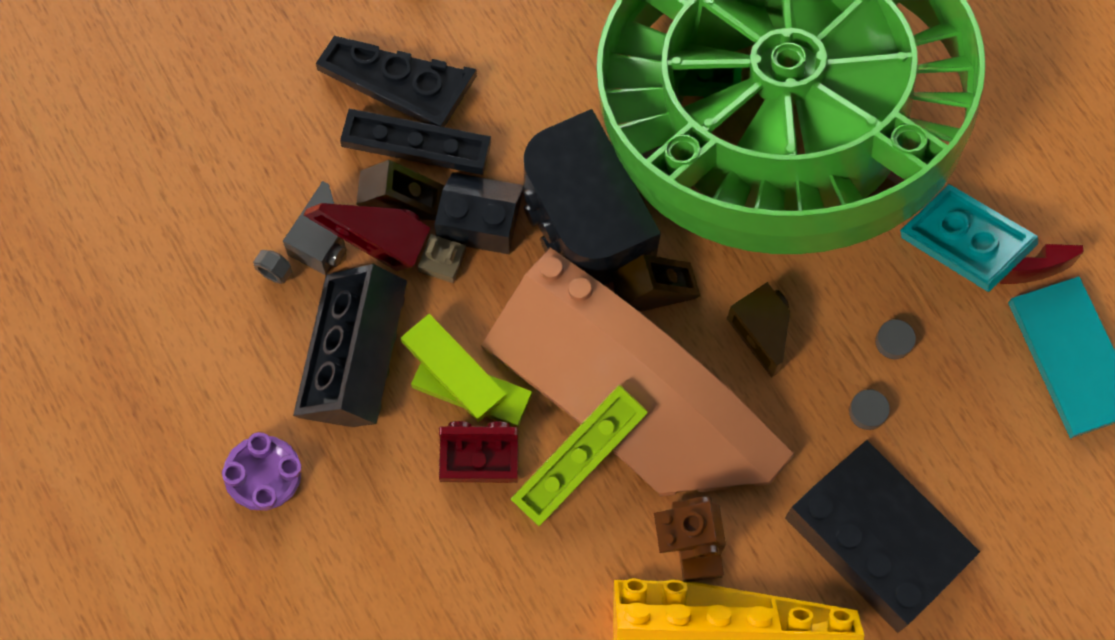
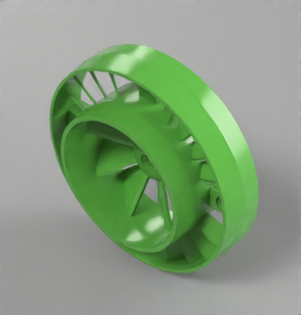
M617 0L602 30L596 68L600 107L611 144L636 189L647 202L680 227L702 238L725 246L769 254H807L844 248L872 239L906 221L933 199L954 172L974 129L983 92L986 66L980 27L966 0ZM898 3L902 4L930 28L913 35L909 23L896 5ZM664 14L673 20L667 34L650 28ZM940 40L951 56L948 59L918 64L916 46ZM754 45L751 55L735 52ZM750 67L749 79L682 107L681 103L684 96H679L678 86L689 69ZM958 72L963 92H914L916 74ZM756 93L765 99L737 146L711 133ZM913 100L964 107V123L960 128L910 118ZM795 104L797 106L805 154L799 155L797 154L792 107ZM939 139H942L950 143L947 145ZM661 146L647 159H645L641 155L647 151H650L656 147ZM891 171L905 180L890 189L866 198L885 181ZM694 185L702 194L690 188Z

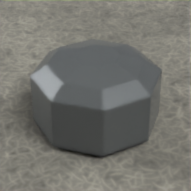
M261 250L253 261L255 270L275 283H285L292 273L289 261L272 250Z

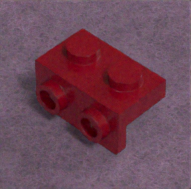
M454 421L448 423V426L439 427L440 482L518 483V427H510L509 423L502 421L489 422L487 427H471V423L464 421Z

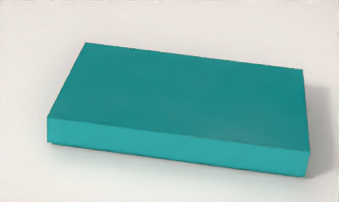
M950 184L900 230L902 239L987 292H990L1038 245L1037 235Z

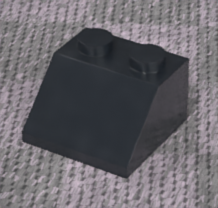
M452 172L442 190L435 220L436 236L466 245V247L509 254L524 185Z

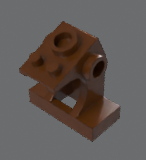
M696 497L686 501L673 502L672 509L654 513L659 553L679 551L683 582L722 578L724 576L721 554L726 546L720 505L713 503L711 497Z

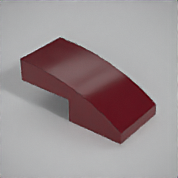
M1045 244L1036 257H1024L1000 281V284L1028 283L1061 273L1073 266L1083 254V245Z

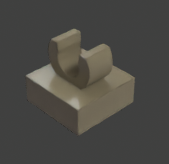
M431 234L419 262L418 271L454 283L466 253V245Z

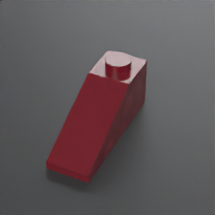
M320 203L306 209L303 215L395 271L414 266L430 231V227L420 222V217L417 214L406 209Z

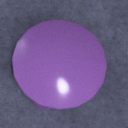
M258 432L252 434L249 439L243 440L231 450L224 463L222 477L227 492L236 503L250 510L267 511L283 505L293 497L300 484L302 467L297 453L287 442Z

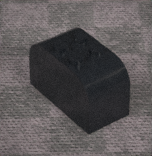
M593 109L548 127L537 133L529 141L524 152V198L527 204L524 206V210L530 224L533 227L538 225L543 234L540 237V241L545 253L551 247L603 285L613 282L610 273L641 255L657 257L661 232L617 157L615 149Z

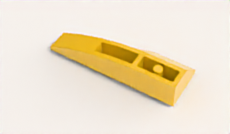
M636 578L614 580L613 640H864L865 636L858 610L697 582H683L675 579L668 581H645Z

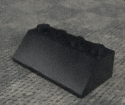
M375 264L339 271L325 276L293 416L300 419L348 427L377 424L382 408L381 401L385 382L389 375L393 345L397 338L399 317L405 301L404 294L407 280Z

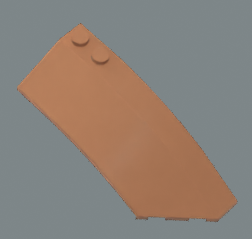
M551 247L525 274L481 344L486 352L532 385L580 425L620 384L648 413L619 442L612 452L658 492L660 497L675 495V492L690 490L708 492L730 489V486L770 485L794 457V453L698 360L634 307Z

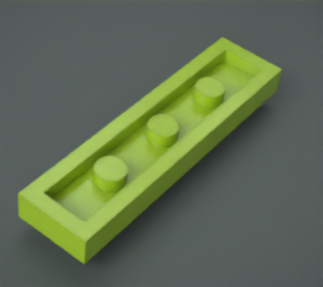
M619 384L511 497V500L540 526L641 421L648 411Z

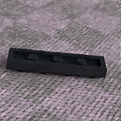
M349 108L340 143L341 147L483 175L491 146V136Z

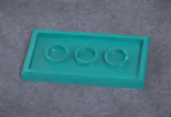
M1080 276L1011 298L1008 302L1010 309L1070 439L1115 424V350Z

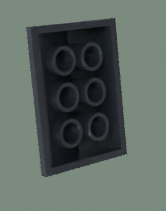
M868 440L815 484L791 507L785 517L897 633L908 626L980 553Z

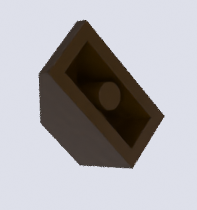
M387 160L360 171L356 205L406 209L417 214L422 220H436L444 185L398 163Z
M643 254L610 273L614 284V293L636 310H651L700 297L691 262Z
M766 282L730 307L727 320L772 378L778 374L783 363L790 310L785 296L779 290L774 291Z

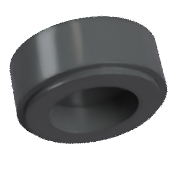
M889 320L880 327L875 338L876 347L879 352L890 359H901L907 356L916 341L914 330L908 323L902 320Z
M869 389L857 393L849 406L851 420L856 426L865 430L879 428L887 419L890 411L889 403L885 396L878 391Z

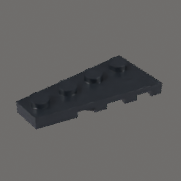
M333 36L316 62L318 71L421 123L440 127L446 126L477 77V69L464 66L463 69L447 66V62L436 59H432L431 62L413 58L410 53L397 51L396 54L379 50V46L338 36Z

